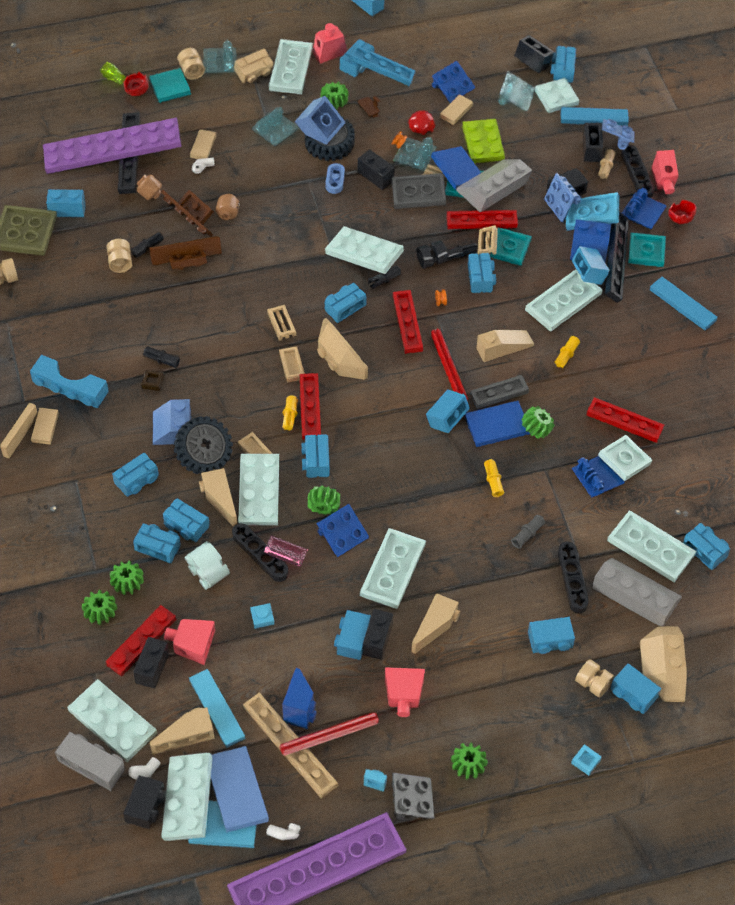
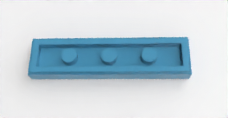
M356 44L349 57V60L408 86H410L415 70Z
M561 107V123L564 124L602 123L603 119H612L620 126H628L627 109Z
M664 277L659 278L650 286V291L704 331L717 321L716 315Z

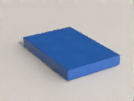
M462 146L432 152L431 158L455 190L481 173Z
M519 401L465 413L464 416L476 447L530 434L522 426L523 422L521 419L524 413Z

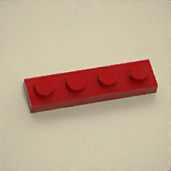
M516 210L482 212L447 211L446 214L447 229H482L495 225L497 228H517L518 226Z
M411 290L393 292V301L405 354L423 352V344Z
M318 373L299 374L302 440H305L306 435H321Z
M595 397L587 411V416L655 443L658 442L664 429V424Z
M160 605L105 661L106 665L122 677L139 659L147 638L158 639L166 631V628H169L177 620L176 616Z

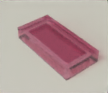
M271 535L264 553L301 567L308 549Z

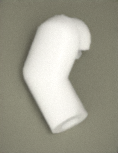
M214 158L197 159L192 165V171L199 174L206 167L214 166Z
M152 757L146 766H131L128 774L135 780H137L139 775L150 778L160 765V762Z
M291 823L289 824V829L286 830L269 825L267 835L280 840L296 839L300 835L298 834L300 826Z

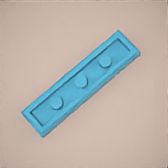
M208 669L189 677V681L203 707L208 709L210 719L226 748L244 740L245 735Z

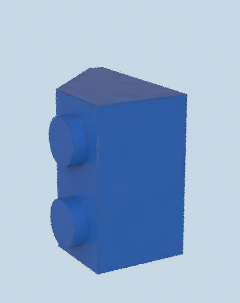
M576 219L570 260L573 259L578 247L581 246L598 249L606 263L611 224Z
M295 668L282 704L283 720L287 724L308 729L310 722L313 723L316 717V701H314L313 691L301 670Z

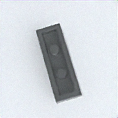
M522 375L471 390L470 397L476 409H480L528 394L529 388Z

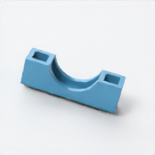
M44 355L39 357L30 370L32 382L36 385L49 388L55 393L64 394L68 398L81 401L87 406L98 408L109 392L107 381L91 374L80 380H69L62 377L58 361Z

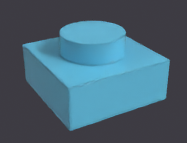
M270 603L250 607L254 628L274 625Z
M583 745L571 763L589 776L602 757L586 745Z
M366 769L364 786L384 792L387 776L381 771Z

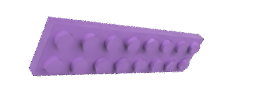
M177 118L43 144L47 174L182 147Z
M386 812L227 884V888L235 905H294L405 854L406 848Z

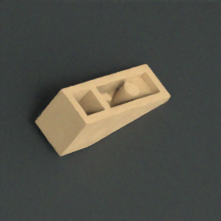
M493 330L478 335L476 349L483 362L533 347L534 343L527 330Z
M224 468L201 473L202 481H199L201 493L205 492L209 503L234 527L237 524V516Z
M436 593L412 642V653L416 654L447 631L453 621L457 622L460 615L458 610L459 602Z
M195 708L191 712H187L150 742L152 755L214 739L208 709Z

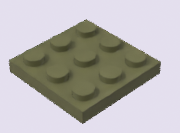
M5 205L0 218V250L45 256L57 218V212Z

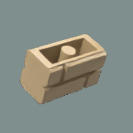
M262 49L236 60L234 70L239 75L242 83H252L259 76H268L272 72L274 64L266 50Z

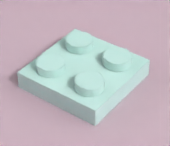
M566 78L535 86V92L548 113L559 111L561 107L579 105V99Z
M627 435L600 450L598 454L624 481L648 467L652 462V459Z

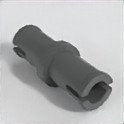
M535 515L528 524H524L521 527V531L511 539L512 544L520 549L529 539H532L536 535L535 532L545 524L543 517Z

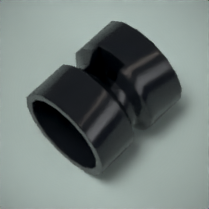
M442 240L432 242L430 246L425 244L416 248L417 258L422 269L432 267L434 263L439 265L448 261L447 250Z

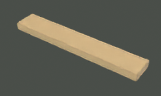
M260 692L243 704V708L279 750L280 744L299 738ZM308 748L285 756L321 799L338 786V782Z

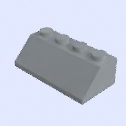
M520 159L502 160L457 187L456 190L479 212H482L526 185L532 170Z
M614 558L604 562L594 578L592 587L594 590L658 626L665 625L682 599V596Z

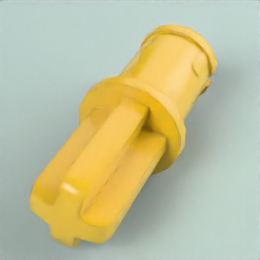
M571 336L566 345L560 349V354L555 360L558 368H564L568 360L574 356V351L580 344V340L577 337Z
M288 396L286 398V406L283 410L284 420L282 427L284 430L291 431L294 425V418L297 417L298 398L296 396Z
M489 459L484 462L487 473L486 480L490 484L492 496L500 497L505 493L500 480L501 474L498 473L495 461Z

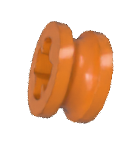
M400 131L391 144L397 145L399 149L407 139V136H403Z
M442 289L441 292L435 291L437 306H440V304L447 305L445 289Z

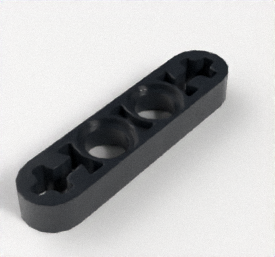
M628 145L626 149L622 150L621 154L636 191L638 192L639 189L645 186L648 194L647 197L651 198L654 192V185L637 148L633 145ZM631 164H637L639 167H632ZM637 176H642V177H644L645 179H644V180H638L636 177H637Z
M239 523L233 527L232 536L234 541L274 581L283 582L288 578L289 573L286 563L246 524ZM237 532H241V533L244 532V533H245V537H244L242 534H239V535H238ZM254 542L259 544V547L255 550L248 547L249 544ZM268 555L272 557V560L270 562H263L261 558ZM276 568H277L279 571H282V570H283V574H281V573H277V574H276Z
M565 541L559 546L558 558L569 606L573 612L581 614L587 610L589 599L577 548L572 542ZM564 549H568V552H570L569 559H567V553ZM573 565L577 570L569 572L566 570V566ZM577 582L581 587L577 590L572 589L570 583ZM578 595L580 603H583L582 606H579L578 603H576Z

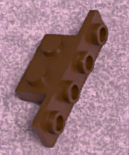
M164 190L161 191L165 196L163 199L170 206L172 204L176 205L174 209L180 215L185 213L187 215L185 219L190 224L194 225L196 223L198 225L196 229L203 235L207 233L210 237L214 235L203 226L214 211L193 192L188 190L180 201L176 202Z
M219 236L151 247L149 249L152 265L170 263L171 268L176 270H182L188 266H202L207 263L206 256L222 253Z

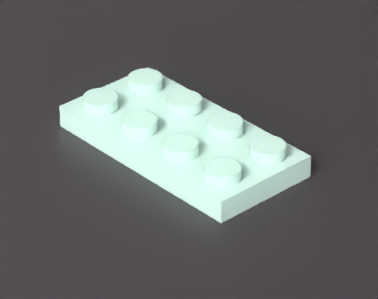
M280 40L269 91L302 94L313 43Z
M345 226L325 248L327 255L386 274L404 251L402 245Z
M576 269L527 304L525 310L551 332L600 296L602 289L594 283L583 282Z
M241 454L238 523L278 526L279 454Z
M630 510L607 540L674 583L697 552Z
M389 528L362 586L360 596L398 609L426 545V540Z
M98 679L67 707L72 715L126 762L136 755L157 734V730Z
M210 753L170 757L162 828V839L164 841L205 837L212 768V755Z

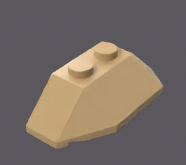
M327 318L323 319L317 349L320 357L325 358L330 369L335 370L339 376L367 379L368 366L360 359L359 355Z
M658 626L640 640L642 674L661 688L659 696L664 702H685L687 669L683 634L679 627Z

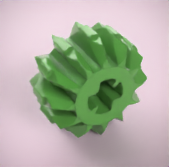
M332 81L331 84L326 83L325 87H322L320 98L326 96L333 107L336 109L338 107L343 108L344 104H347L349 92L345 84L340 85L339 82L333 83Z
M532 406L521 419L523 422L522 426L526 428V432H529L531 436L535 435L537 439L548 436L555 426L553 423L554 419L550 417V413H547L545 409L542 410L539 406L536 408Z
M321 485L320 487L314 486L310 493H308V508L312 509V512L327 516V514L331 515L338 511L340 507V494L336 492V489H330L329 486L324 487Z
M129 560L127 564L121 561L120 566L114 565V571L110 572V584L116 592L121 591L125 595L127 591L133 594V589L140 590V584L144 582L143 570L139 569L137 563L132 565V562Z
M100 589L97 594L91 592L90 597H85V603L82 604L84 617L86 619L89 618L91 623L97 621L99 625L103 620L108 623L109 617L114 618V611H117L115 598L110 596L108 591L102 594Z
M472 742L469 743V747L462 743L460 749L455 748V755L451 756V762L453 763L452 769L458 770V776L465 774V778L468 780L470 775L476 779L478 773H484V767L487 766L488 761L485 759L486 752H480V745L474 748Z

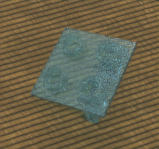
M225 41L223 48L203 49L204 73L236 72L234 70L236 48H233L230 41Z
M507 72L499 93V103L505 105L511 102L527 112L535 88L512 73Z
M276 107L272 113L269 112L260 121L258 120L255 126L252 127V130L274 146H277L296 132L299 127L282 115L284 111L281 107Z
M407 137L393 161L425 171L431 160L432 152L436 151L437 146L433 145L431 137L425 138L423 142Z

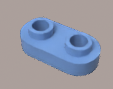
M334 163L328 167L326 190L329 193L337 194L342 191L345 176L343 165Z

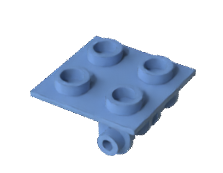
M603 119L602 130L618 136V147L620 149H626L630 141L634 142L635 131H632L631 127L626 125L622 127L612 119Z
M556 173L544 200L558 219L563 222L571 205H578L581 202V197L575 192V189L572 188V185L569 184L565 177L559 176Z

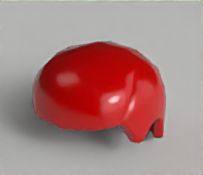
M141 72L131 74L124 80V90L131 96L139 97L143 95L149 86L146 75H143Z
M425 110L413 113L408 122L410 130L414 133L425 135L426 132H433L435 129L433 116Z
M681 200L678 205H675V203L671 205L668 215L677 224H687L694 219L697 207L691 201Z

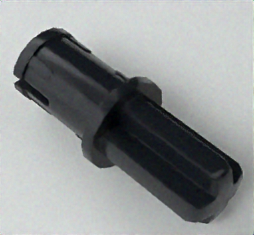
M158 232L147 240L142 239V242L131 248L130 251L134 258L137 259L145 252L150 251L151 247L162 242L164 237Z
M477 244L457 245V247L446 249L448 260L459 257L462 259L465 255L478 252Z
M395 265L386 274L379 273L368 278V284L375 282L370 285L372 289L383 283L387 284L391 279L401 275V268Z
M151 347L144 349L143 356L158 361V364L163 363L177 368L180 363V357L168 354L165 350L160 351Z

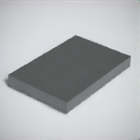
M443 173L392 177L394 209L446 205Z

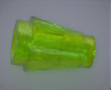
M106 62L101 68L103 77L120 85L124 83L126 76L113 63Z

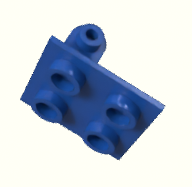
M458 61L432 75L434 79L432 82L433 88H440L450 103L459 94L463 96L476 88Z
M642 188L634 193L622 213L629 220L652 229L667 205L648 198L647 190Z
M599 456L589 461L584 457L578 460L579 464L572 468L591 498L625 483Z
M350 504L316 523L319 527L317 530L318 534L321 537L324 535L336 557L369 538Z

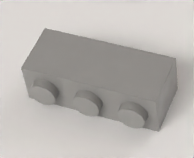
M69 732L55 752L57 760L111 791L125 771L123 759L116 754L111 755L105 752V749L98 744L93 745L87 742L88 740L84 736Z

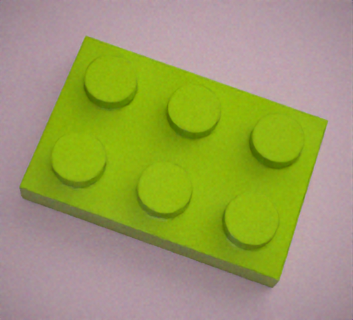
M496 119L463 122L462 127L469 157L474 163L502 161L505 159Z

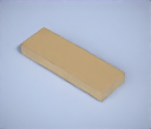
M32 403L27 405L1 443L0 447L4 457H11L38 415L36 405Z

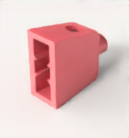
M329 23L325 25V30L316 33L313 55L320 64L341 57L347 52L344 35L337 26Z
M674 150L657 151L651 171L656 188L664 190L665 194L669 195L675 192L674 187L678 178Z
M182 619L178 630L166 628L164 640L173 641L174 653L205 665L215 634L214 621Z
M385 667L388 704L390 707H398V716L408 717L410 716V708H418L425 669Z

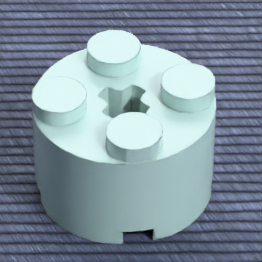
M207 541L184 557L189 564V570L194 576L198 575L200 578L199 582L205 590L230 574L227 565L222 566L220 554Z

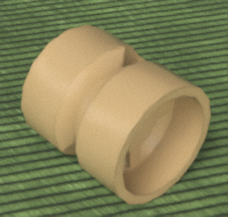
M186 48L179 53L178 61L185 77L190 80L200 78L205 72V67L197 50Z
M124 239L111 240L107 244L109 268L116 273L128 271L132 267L129 242Z
M12 258L2 260L0 264V285L4 284V281L8 283L18 281Z
M589 659L580 669L575 681L584 688L590 687L589 691L600 698L608 690L615 676L605 669L600 670V665Z

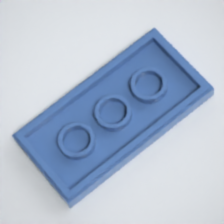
M246 746L213 754L211 783L226 833L269 822Z

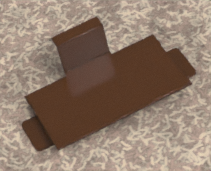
M369 96L357 101L369 116L373 118L379 116L378 113L381 111L377 106L378 101L381 100L377 96H373V101Z

